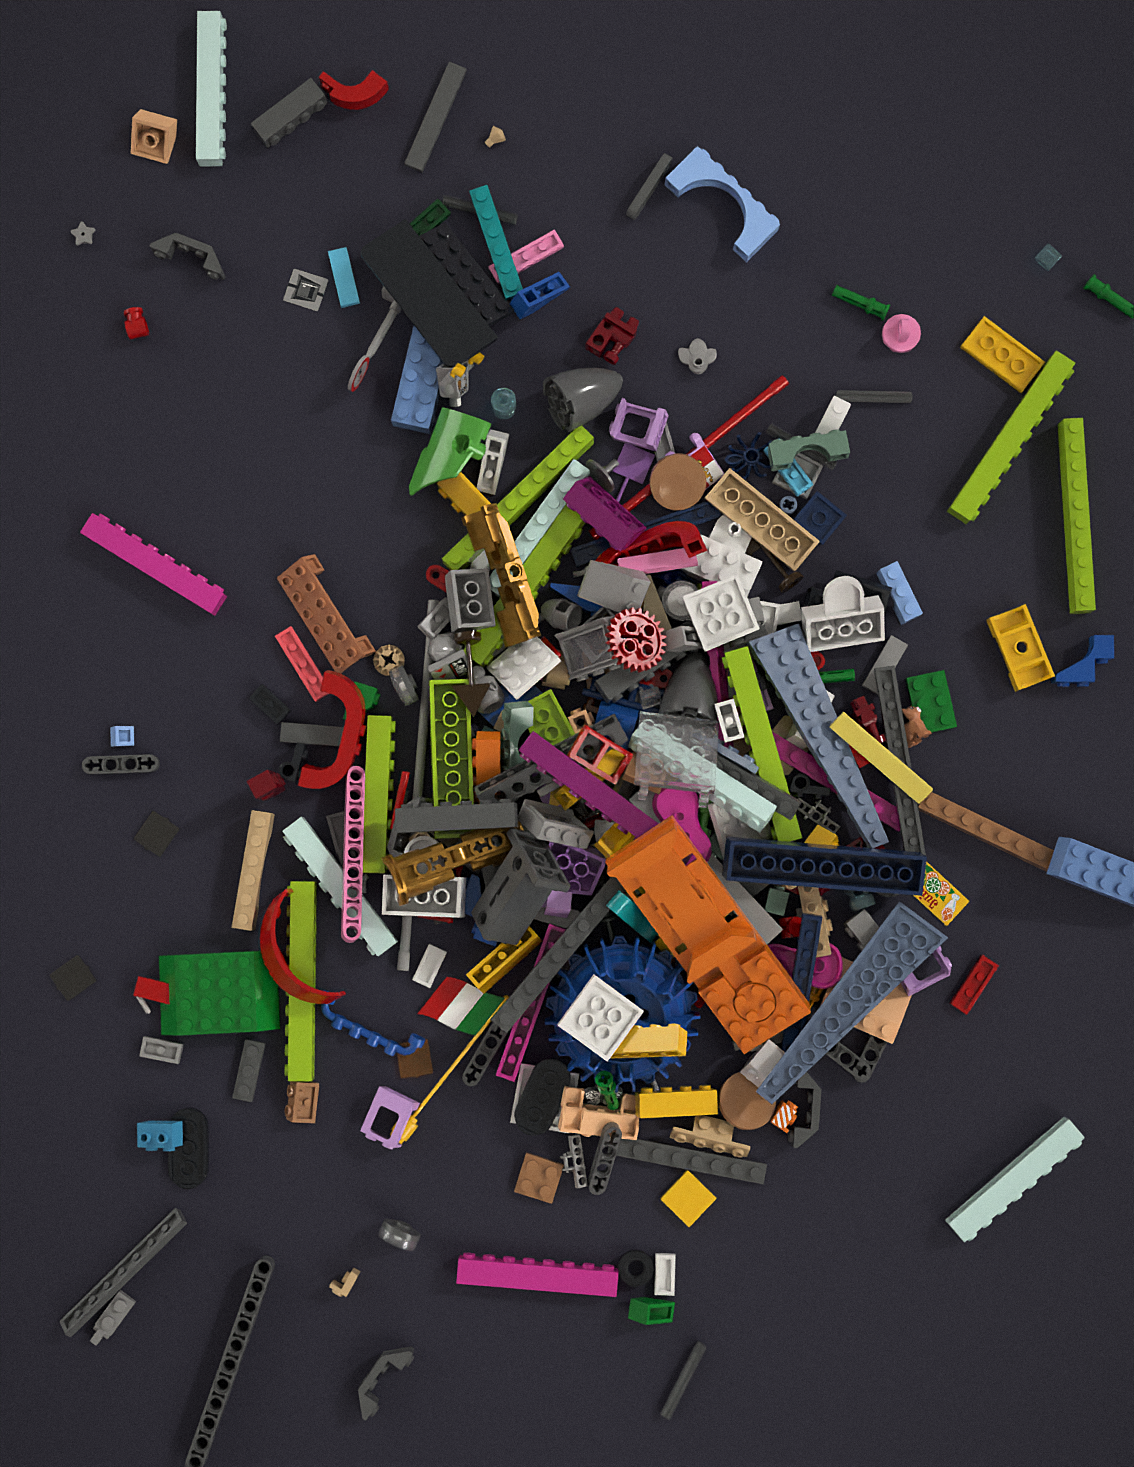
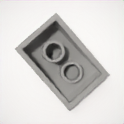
M590 560L577 596L616 612L628 610L632 607L636 610L641 608L651 581L643 571Z

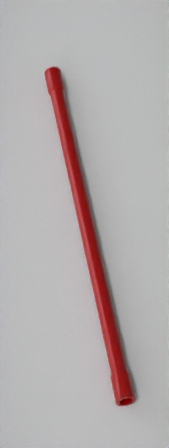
M781 375L766 390L703 440L706 447L712 446L772 396L789 385L788 380ZM695 446V447H694L693 449H691L688 453H686V455H688L689 453H691V452H692L693 450H695L697 447ZM650 483L622 506L630 512L652 494ZM594 527L591 530H589L590 535L595 540H597L600 537L595 532Z

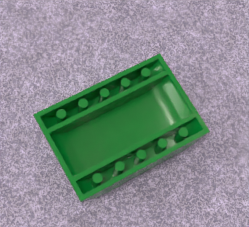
M261 950L159 956L160 981L169 984L170 1005L160 1002L161 1035L179 1036L280 1029L279 985L269 974V970L264 964Z

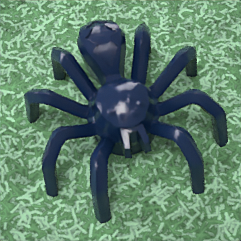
M761 432L756 434L750 448L741 440V436L737 435V441L746 451L735 450L731 445L728 446L730 452L737 454L727 455L725 462L733 467L742 461L744 462L738 468H732L734 472H738L748 465L746 474L742 477L744 480L749 477L751 466H753L755 474L760 478L766 477L767 474H760L756 464L763 468H771L770 465L759 461L763 459V457H760L762 453L759 452L768 447L772 440H769L767 444L758 449L754 448L756 441L761 436Z

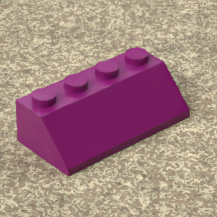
M591 477L576 481L563 498L567 507L580 514V518L585 523L591 524L595 528V532L599 536L605 537L609 541L610 546L615 550L622 551L626 549L646 530V527Z

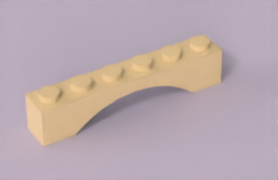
M254 810L251 812L232 928L250 931L256 928L263 866L275 816L273 813Z

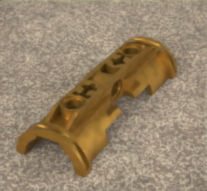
M493 503L480 507L481 511L463 516L461 519L463 525L467 528L474 551L484 548L491 570L496 569L502 587L497 589L505 610L496 612V616L504 636L503 642L506 648L541 636L538 627L539 613L508 522L501 516L497 504Z
M518 821V827H511V828L523 830V827H522V825H521V823H520L519 821ZM510 828L475 829L459 835L462 843L446 849L439 842L393 857L391 854L382 857V861L390 871L395 883L399 906L408 904L409 899L433 890V886L455 879L452 870L454 868L470 863L472 870L476 871L493 865V867L501 865L513 847L506 834ZM493 836L501 838L502 843L500 846L496 847L491 843ZM484 839H487L488 846L480 850L481 853L478 850H473V847L476 846L475 843L482 845L486 843ZM438 856H440L441 859L445 858L446 862L443 863L444 867H442L440 864H437L433 866L435 870L432 871L431 863L436 862L438 860ZM419 863L427 865L428 870L425 874H420L417 871L416 867Z

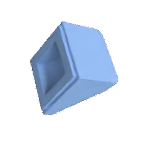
M113 726L110 728L111 747L134 746V726Z

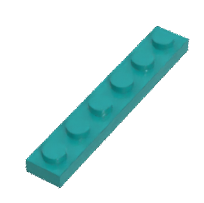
M484 185L470 190L469 193L505 299L509 300L514 298L516 293L523 288L488 185Z

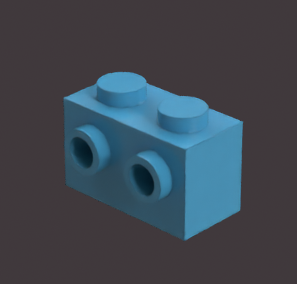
M148 1120L137 1123V1147L146 1148V1151H156L158 1148H163V1151H174L175 1147L183 1145L182 1121Z

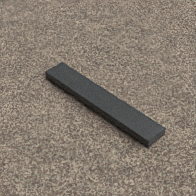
M452 62L448 63L404 163L406 167L423 173L465 77L466 68Z

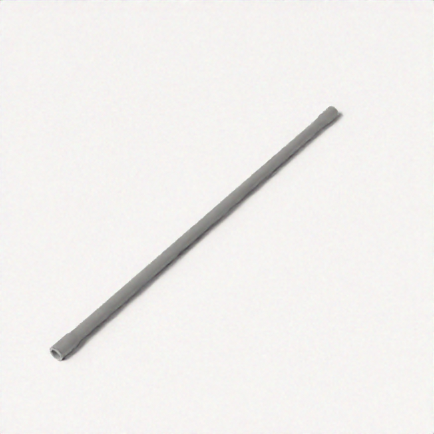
M428 600L427 615L440 601ZM427 636L412 800L417 796L422 797L430 712L429 680H432L428 666L434 663L427 654L431 641ZM402 915L397 970L409 971L412 916Z

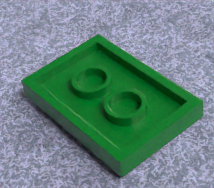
M944 670L905 678L911 706L921 709L920 719L924 722L927 730H930L932 733L957 727Z

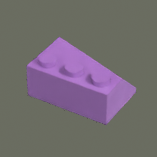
M549 842L548 846L571 886L568 892L592 895L605 867L606 857L598 849L589 845L587 849Z

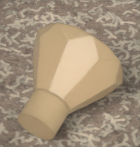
M493 126L489 138L485 141L486 145L490 148L495 143L505 141L503 131Z

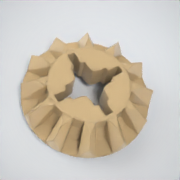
M385 645L375 652L373 661L379 673L393 676L399 673L397 667L404 666L405 659L398 647ZM392 655V660L396 665L389 663L385 666L386 661L382 656L389 657Z

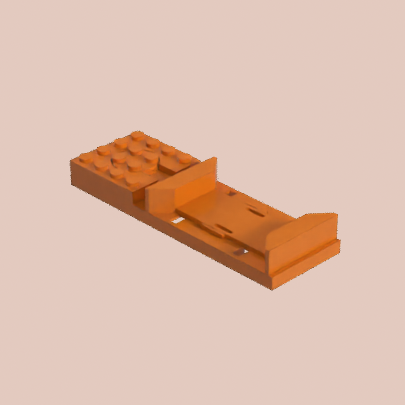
M673 815L606 858L605 863L608 866V876L618 879L687 972V982L689 984L692 982L696 984L700 996L743 1054H746L811 1013L810 1003ZM693 853L696 859L685 865L682 859ZM642 886L646 892L638 897L635 890ZM734 910L738 916L727 922L724 916ZM684 943L687 949L680 953L676 947Z

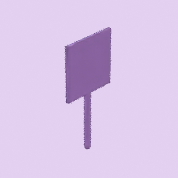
M624 444L617 460L619 465L612 471L626 477L616 498L618 502L629 479L643 484L655 457L654 454L631 444Z

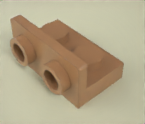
M290 1081V1085L287 1087L288 1105L285 1106L287 1120L294 1123H315L319 1092L318 1082Z

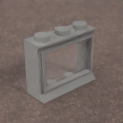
M614 616L603 617L554 635L559 640L570 676L569 680L577 679V682L589 679L588 675L593 674V676L604 674V669L609 668L612 671L621 668L620 665H617L619 659H612L614 653L607 651L611 648V645L605 644V642L610 640L605 634L611 632L607 629V626L611 625L610 620Z
M525 799L518 814V821L540 840L587 849L594 831L589 830L585 824L574 816L572 809L565 811L563 807Z

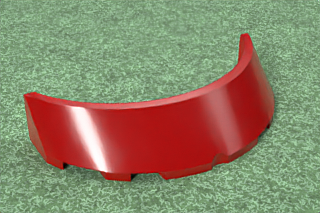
M285 889L270 903L262 921L260 948L264 964L268 968L273 980L291 996L309 1003L330 1004L346 995V992L321 991L300 981L291 972L277 945L275 925L276 920L281 914L280 905L283 898L293 893L292 889Z

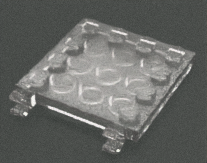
M640 711L634 785H640L638 800H647L648 786L700 792L698 807L707 808L709 794H714L719 721Z

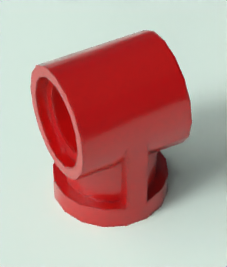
M132 307L124 310V316L127 318L125 320V328L129 339L148 336V325L145 317H142L143 309Z
M791 916L778 919L779 926L783 929L781 931L782 939L798 937L801 917Z

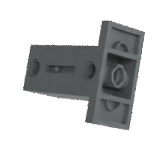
M510 828L506 834L513 847L476 903L471 914L483 939L517 945L552 890L567 893L571 886L545 840L537 839L531 832Z

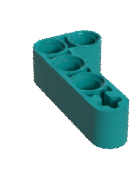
M618 890L606 906L647 941L652 943L658 936V933L638 906Z

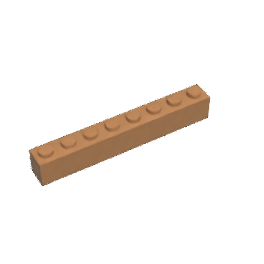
M933 792L921 803H917L919 811L1046 872L1048 871L1054 850Z

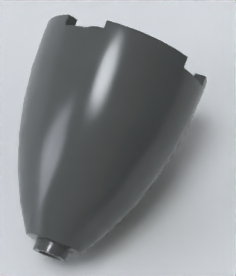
M604 368L572 369L545 378L543 381V394L548 396V403L551 407L548 410L556 425L561 430L566 429L568 432H571L593 420L616 398L622 388L623 378L620 373Z
M700 652L688 654L671 675L664 690L658 713V721L662 725L666 722L669 724L671 722L675 725L678 723V727L683 730H690V728L697 731L700 728L706 732L714 730L717 723V712L714 705L718 703L717 692L709 669V663Z

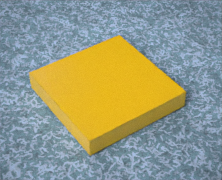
M686 1170L660 1199L690 1227L717 1198L689 1170Z

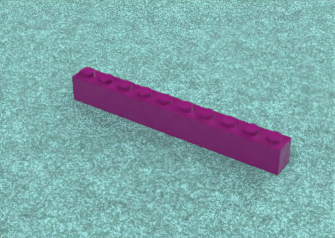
M532 731L520 747V757L528 763L531 760L538 764L536 768L546 775L549 772L554 776L552 780L561 787L565 784L570 788L568 791L577 799L580 796L586 800L585 805L593 811L596 808L603 812L601 817L610 823L612 820L618 823L617 828L626 835L630 832L635 836L633 840L659 824L536 732ZM693 853L682 859L685 865L693 856Z

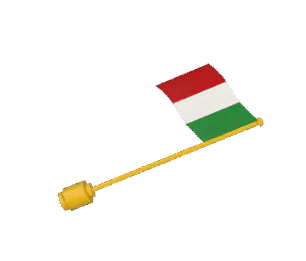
M446 977L418 1012L420 1015L434 1018L455 1030L475 1036L420 1104L413 1115H410L399 1141L400 1144L407 1141L417 1129L418 1125L416 1122L418 1120L415 1117L490 1024V1019L509 998L508 995L499 997L486 992L483 994L478 988L465 981ZM395 1123V1125L391 1128L392 1131H391V1133H390V1136H391L392 1133H393V1130H394V1128H395V1126H396V1123Z

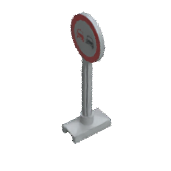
M385 287L381 290L382 298L392 303L389 308L390 311L371 342L367 354L362 356L352 372L348 383V390L351 392L355 391L362 382L371 357L376 353L395 317L402 310Z

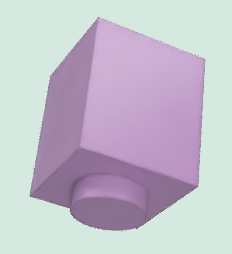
M552 890L542 906L545 908L544 915L568 918L571 909L572 892L566 893Z

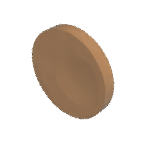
M681 453L671 454L659 460L652 469L649 482L650 489L655 500L663 507L671 510H684L695 505L703 496L706 488L705 472L700 463L693 457Z
M740 1072L733 1074L722 1084L719 1091L718 1104L723 1117L729 1124L742 1130H754L765 1125L771 1119L775 1111L776 1101L771 1105L757 1094L758 1087Z

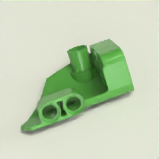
M442 407L428 446L421 452L409 484L410 495L413 496L417 491L433 483L456 478L470 458L482 459L486 451V445L481 443V440H486L491 423Z

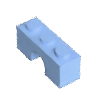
M898 561L876 572L881 584L892 587L893 609L901 625L923 614Z

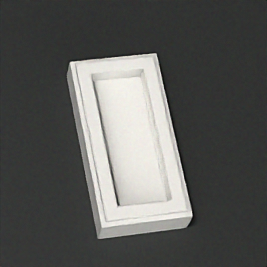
M429 944L412 980L431 988L447 952Z
M655 1253L654 1295L674 1296L675 1254Z

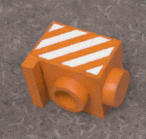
M781 1100L769 1121L788 1133L789 1129L787 1126L788 1124L791 1126L796 1120L797 1115L795 1114L798 1106L789 1100L787 1103Z

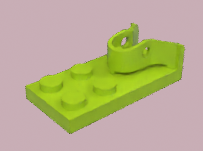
M551 689L528 701L533 706V726L528 728L530 734L534 731L552 745L575 734Z

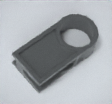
M765 624L759 626V630L728 642L730 648L768 634Z

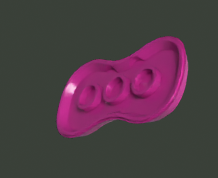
M672 783L662 787L659 794L655 793L652 801L656 817L662 822L673 815L705 861L708 862L712 854V845L698 820L699 800L697 793L694 789L683 783ZM693 855L686 865L694 861L696 857Z
M769 944L770 950L792 978L796 948H790L781 944ZM830 944L831 955L816 958L812 986L815 988L826 989L833 987L840 981L842 976L843 962L841 953L832 944Z

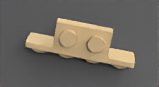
M798 886L803 913L822 915L823 917L816 958L831 955L828 936H831L830 931H833L831 920H827L826 912L829 911L827 900H823V897L820 896L819 888Z
M695 1115L692 1131L673 1127L670 1133V1138L677 1142L692 1143L696 1147L711 1148L719 1153H731L739 1158L747 1157L750 1151V1146L732 1142L734 1126L727 1121L705 1115Z

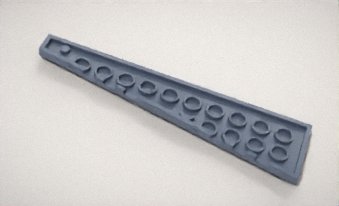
M799 624L747 642L746 645L758 665L762 666L767 680L771 681L777 697L781 698L786 706V712L792 718L795 727L819 767H822L826 773L828 782L833 785L838 793V799L847 808V814L854 822L867 847L875 848L889 842L849 744L830 728L837 715Z
M899 901L757 1089L756 1093L772 1105L948 937Z

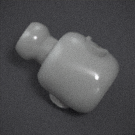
M474 666V684L491 683L478 708V712L482 714L495 712L503 706L505 702L504 694L495 677L485 676V670L482 666Z

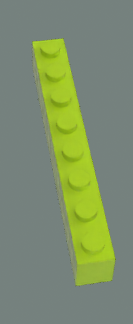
M368 715L363 873H387L388 870L382 861V857L387 856V846L390 839L388 838V830H392L390 829L392 819H389V811H392L393 799H390V791L394 789V780L391 779V772H394L395 761L391 760L392 752H395V740H392V733H396V721H393L392 716Z

